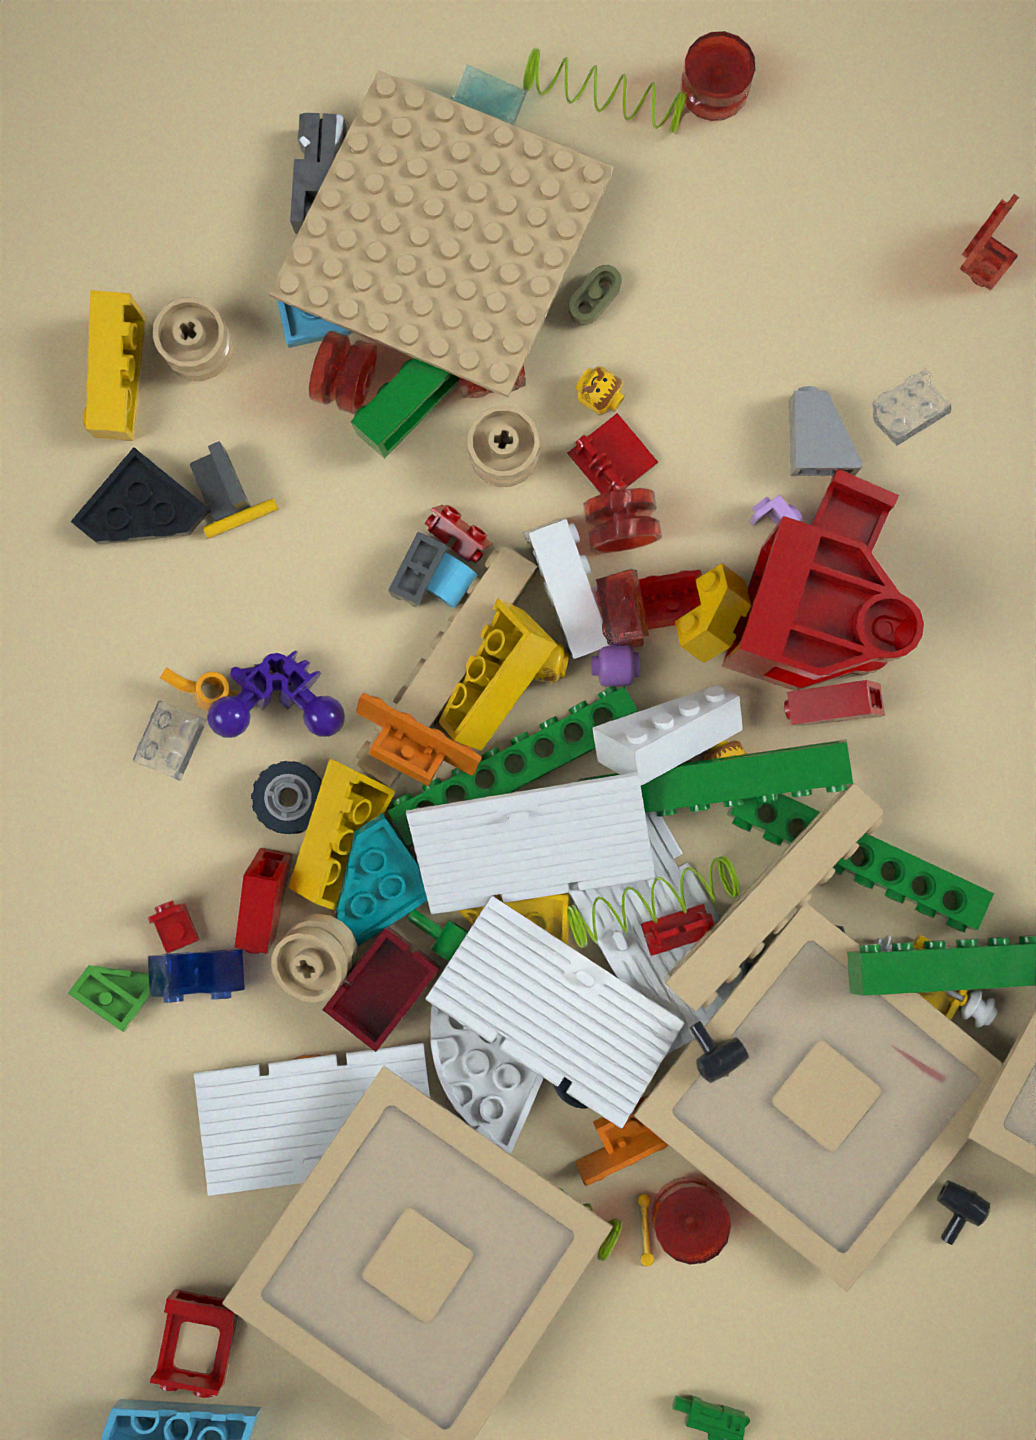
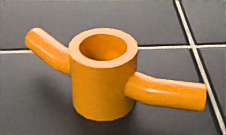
M167 667L160 676V679L176 689L193 694L195 704L205 711H208L213 702L223 696L236 697L241 692L229 689L227 679L217 672H207L199 677L197 682L187 680ZM206 684L214 685L220 690L221 694L216 699H209L204 696L201 687Z

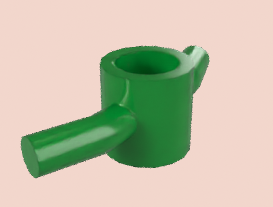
M416 909L408 916L409 922L436 939L431 946V950L448 962L468 934L467 930L451 920H448L444 928H442Z

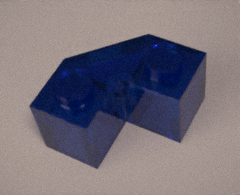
M243 949L210 950L192 953L180 952L148 956L150 997H163V1003L184 1001V995L195 993L211 994L212 1000L232 998L231 992L245 990Z

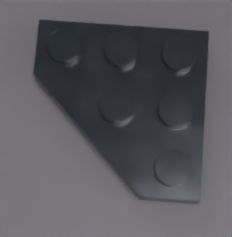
M133 447L70 522L97 544H109L191 535L211 510Z

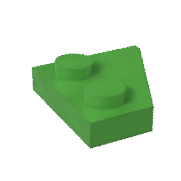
M88 965L68 994L119 1030L125 1032L164 978L158 974Z

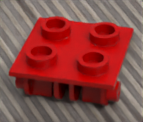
M618 413L589 436H581L575 442L576 446L567 452L569 457L608 503L658 463L656 458Z

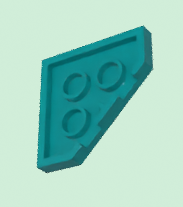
M383 813L354 831L334 917L342 921L351 930L357 945L360 946L428 901L419 864Z

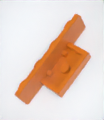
M362 693L356 713L383 728L371 746L369 755L426 786H429L443 761L471 776L475 774L482 757L476 754L471 747L458 744L447 738L440 730L430 729L417 722L412 715L393 709L379 697L369 696L366 693Z
M648 1095L639 1099L622 1129L604 1117L593 1121L604 1147L576 1161L577 1169L585 1186L601 1181L606 1176L626 1166H631L637 1161L669 1146L633 1116Z

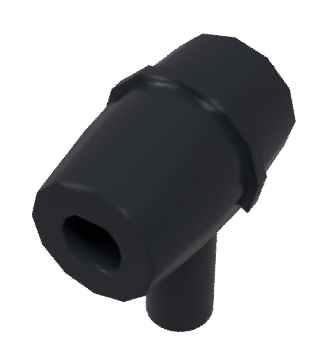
M701 1021L689 1028L704 1051V1054L696 1059V1063L701 1076L709 1083H713L722 1077H728L729 1073L749 1059L747 1050L737 1037L716 1046Z
M947 1180L938 1194L937 1201L952 1211L954 1215L942 1233L941 1239L953 1245L967 1221L976 1226L982 1225L989 1216L990 1203L979 1196L976 1191H971Z

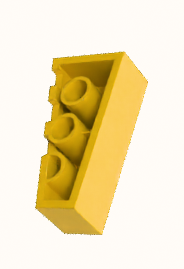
M90 290L88 371L86 381L87 402L83 411V425L94 438L133 441L146 315L130 293Z
M497 598L492 608L496 610L491 624H485L480 633V637L484 639L476 656L470 655L465 665L467 667L466 677L463 683L456 684L439 720L440 725L453 741L480 751L483 750L557 646L554 640L525 610L500 598Z
M330 758L288 888L315 904L335 911L354 831L380 814H384L395 790Z

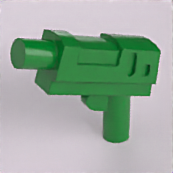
M675 1395L672 1409L686 1413V1426L708 1433V1440L744 1439L745 1427L750 1423V1419L745 1415L744 1411L725 1405L711 1404L691 1395L690 1399Z

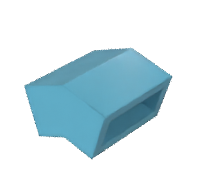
M446 553L427 591L449 607L455 608L478 574L461 561Z

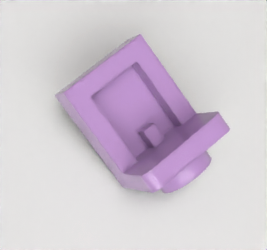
M779 494L773 500L766 497L752 508L755 513L749 521L754 526L769 515L777 525L783 516L798 521L802 520V516L794 505L790 504L788 506Z

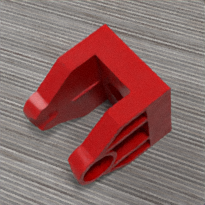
M783 516L761 546L747 588L751 607L746 617H740L733 631L737 636L732 646L726 651L722 667L793 691L803 690L849 674L863 676L874 673L883 668L888 662L904 657L915 649L921 640L924 621L917 605L913 600L898 591L864 542Z

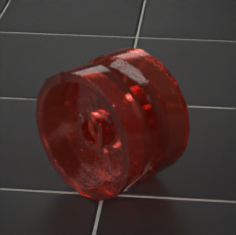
M718 31L699 37L689 47L684 61L680 87L681 91L687 92L686 107L697 117L709 121L725 120L736 115L745 105L756 71L755 56L749 44L738 35L726 31Z
M333 330L329 331L325 335L314 360L309 382L310 399L324 405H328L336 400L339 410L355 414L363 405L373 379L377 361V346L363 340H357L351 346L348 335Z
M645 488L624 489L601 494L583 503L585 521L595 526L588 532L590 550L595 553L620 552L644 547L661 540L660 522L658 519L650 516L657 508L654 491Z
M694 1177L675 1178L663 1185L654 1197L651 1209L652 1225L656 1238L664 1252L674 1260L689 1265L706 1263L720 1254L728 1243L731 1224L729 1212L716 1189L704 1180ZM693 1217L694 1222L687 1224V1218Z

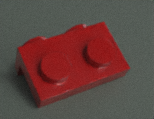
M683 570L678 573L661 576L652 575L636 580V600L643 631L675 626L676 620L701 605L696 579L702 576L701 570Z

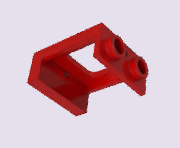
M177 1289L172 1291L166 1299L164 1313H167L157 1369L151 1376L150 1383L158 1384L161 1389L166 1391H177L179 1389L193 1391L195 1396L201 1398H210L213 1395L218 1396L225 1384L238 1318L237 1314L222 1304L225 1299ZM183 1322L212 1326L219 1330L220 1336L211 1373L190 1371L175 1366L174 1358Z

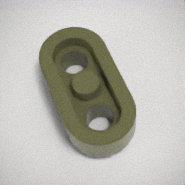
M601 265L590 273L569 300V315L573 321L581 325H588L598 319L620 292L622 283L620 272L611 265ZM606 281L611 286L608 289H603L599 284ZM586 305L590 308V311L582 313L579 311V307Z

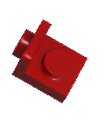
M173 900L154 908L156 914L147 917L150 924H155L166 954L200 940L185 903L175 905Z

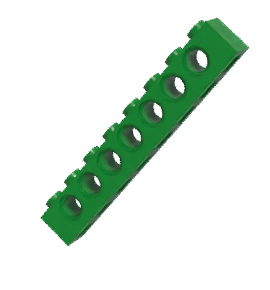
M611 686L597 694L600 698L598 701L588 705L585 700L568 709L571 715L561 720L554 716L539 725L541 728L539 732L529 736L526 731L510 740L512 746L501 752L498 747L481 755L483 761L479 763L473 776L455 768L451 771L453 777L441 782L440 778H436L430 782L429 786L423 785V793L413 798L408 793L392 802L394 808L388 810V813L405 846L410 847L413 845L406 810L418 809V806L425 801L432 802L434 806L448 804L447 791L451 787L460 786L464 789L465 798L463 801L512 793L596 749L592 728L598 726L593 720V714L597 710L604 709L611 714L612 721L638 712L626 687L624 686L617 690L616 686ZM569 725H577L581 728L583 736L577 742H570L564 737V729ZM547 740L551 742L554 751L549 757L542 758L535 753L534 746L538 741ZM512 755L520 756L524 761V768L518 773H510L505 768V761ZM486 770L494 774V784L488 789L479 788L476 784V776L481 771Z
M777 794L778 799L769 802H758L757 797L743 799L744 804L730 807L727 816L734 818L733 825L748 832L753 827L764 832L762 837L764 840L781 846L782 842L790 845L796 838L790 834L788 829L792 819L800 820L805 829L820 811L784 794ZM763 804L769 805L774 812L773 819L769 823L762 822L758 817V809ZM864 833L856 842L859 845L858 848L864 853V861L861 865L855 866L849 857L846 860L841 858L833 866L835 873L842 875L843 871L855 875L854 882L866 888L873 889L874 885L885 889L884 896L903 904L906 899L917 904L915 910L931 918L938 914L946 918L947 926L965 933L967 928L972 930L979 929L994 895L993 892L867 833ZM887 861L895 869L894 876L888 881L881 875V867ZM917 876H920L925 882V889L919 895L915 894L912 890V881ZM950 890L955 895V904L952 908L947 909L943 904V896Z

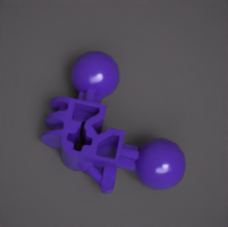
M293 651L287 657L280 653H271L263 659L262 663L254 664V667L242 669L233 667L230 671V677L242 687V691L236 697L223 696L214 701L208 709L207 720L215 734L223 738H235L244 733L249 726L251 718L249 711L255 705L263 710L270 703L273 691H279V702L287 710L296 704L304 711L303 719L310 733L318 737H330L340 731L345 722V713L338 700L331 696L317 697L309 690L317 681L321 672L315 671L310 674L307 671L310 662L303 660L297 663L295 658L298 651Z

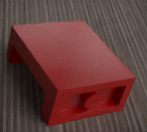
M838 469L829 482L811 525L864 542L872 553L886 518L894 508L899 495Z

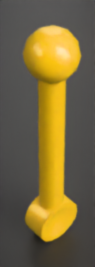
M643 1193L637 1199L638 1204L641 1206L643 1253L640 1259L644 1266L649 1267L654 1263V1256L650 1252L648 1206L651 1199L649 1195Z

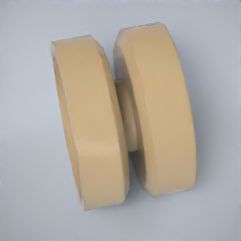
M182 297L169 302L159 311L153 324V340L157 351L178 376L187 380L205 381L216 377L227 367L232 357L233 340L227 325L224 323L220 313L210 303L202 299Z
M510 405L494 406L481 412L472 422L467 435L469 459L475 473L486 483L497 487H513L526 481L535 471L539 460V431L534 420L523 410ZM501 445H506L505 449H500L499 447Z
M317 913L305 916L276 945L271 956L272 971L277 983L287 994L302 1001L317 1002L325 1000L338 990L344 979L353 970L358 959V945L353 933L342 921L330 915Z

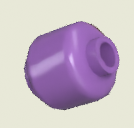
M611 644V646L602 647L598 650V656H592L591 658L592 676H598L600 684L605 687L630 686L634 678H639V652H634L629 644Z

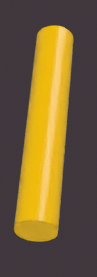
M273 497L203 527L207 538L210 539L274 512L279 508Z

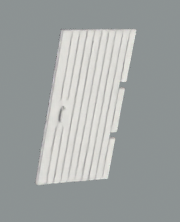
M638 772L406 810L431 915L486 906L492 895L502 894L503 903L569 893L568 883L578 881L579 891L656 878Z
M656 811L645 813L655 876L662 877L668 881L681 899V875L686 867H690L688 862L680 867L676 865L674 858L683 853L662 816L658 817ZM686 871L683 880L686 909L704 904L707 914L710 913L715 924L720 919L694 872ZM654 879L579 891L578 881L568 883L569 894L593 935L592 906L595 898L598 896L605 898L611 904L622 923V895L628 886L636 889L642 895L652 911L651 888ZM662 880L656 881L654 901L657 918L682 911L678 900L667 884ZM632 890L626 891L625 894L627 933L623 932L607 904L599 899L595 907L597 944L615 976L685 1022L666 1053L668 1055L695 1038L689 1029L692 1025L699 1021L704 1026L739 984L745 962L743 961L739 965L741 972L732 982L727 984L724 981L716 990L718 993L716 999L707 1008L704 1009L701 1006L695 1012L665 984L664 977L697 942L650 956L640 924L650 921L652 918L637 894Z
M491 896L425 999L490 1043L499 1033L506 1038L500 1047L501 1050L557 1087L564 1077L572 1083L566 1093L621 1129L685 1023L493 896Z
M417 1043L379 1048L377 1052L373 1050L346 1053L347 1065L339 1066L336 1054L268 1063L269 1075L260 1076L259 1064L194 1073L208 1196L304 1183L383 1066L430 1097L424 1044Z

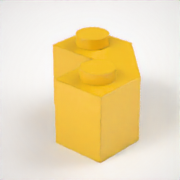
M723 563L696 579L701 605L675 621L680 647L703 663H706L732 646L737 636L733 631L740 617H746L751 607L745 580Z

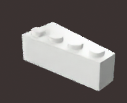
M559 518L524 531L526 541H531L533 545V559L535 565L538 566L537 570H539L540 575L544 576V588L552 607H555V617L570 656L575 659L600 650L602 647L611 646L608 637L613 636V631L608 618H601L598 606L602 605V600L597 587H590L587 574L591 573V569L585 554L579 556L575 543L580 542V538L574 523L568 525L567 519Z
M715 685L595 726L592 729L597 760L620 775L638 772L641 786L742 731L740 697L723 687Z

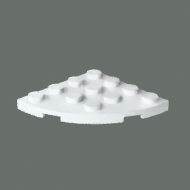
M432 1004L430 1023L431 1049L435 1068L447 1097L455 1110L461 1114L472 1128L511 1154L543 1081V1077L501 1050L500 1047L506 1038L499 1033L490 1043Z

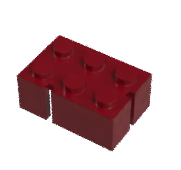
M390 926L382 931L345 979L350 984H353L343 983L322 1009L375 1052L381 1047L441 968L440 965L421 950L417 949L412 953L409 948L413 944Z

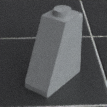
M805 386L799 388L798 391H794L789 400L790 476H833L838 469L856 476L862 468V461L828 391H818V388L814 386Z

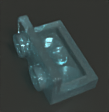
M467 64L456 95H451L450 99L514 125L527 91Z

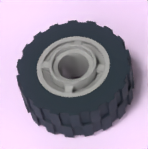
M280 761V763L268 766L269 768L265 771L263 770L259 774L258 780L253 784L254 790L251 793L253 812L256 813L257 819L266 828L276 833L292 835L307 830L322 784L321 778L313 769L296 761ZM289 788L294 789L298 794L296 804L292 807L283 806L280 800L282 792Z

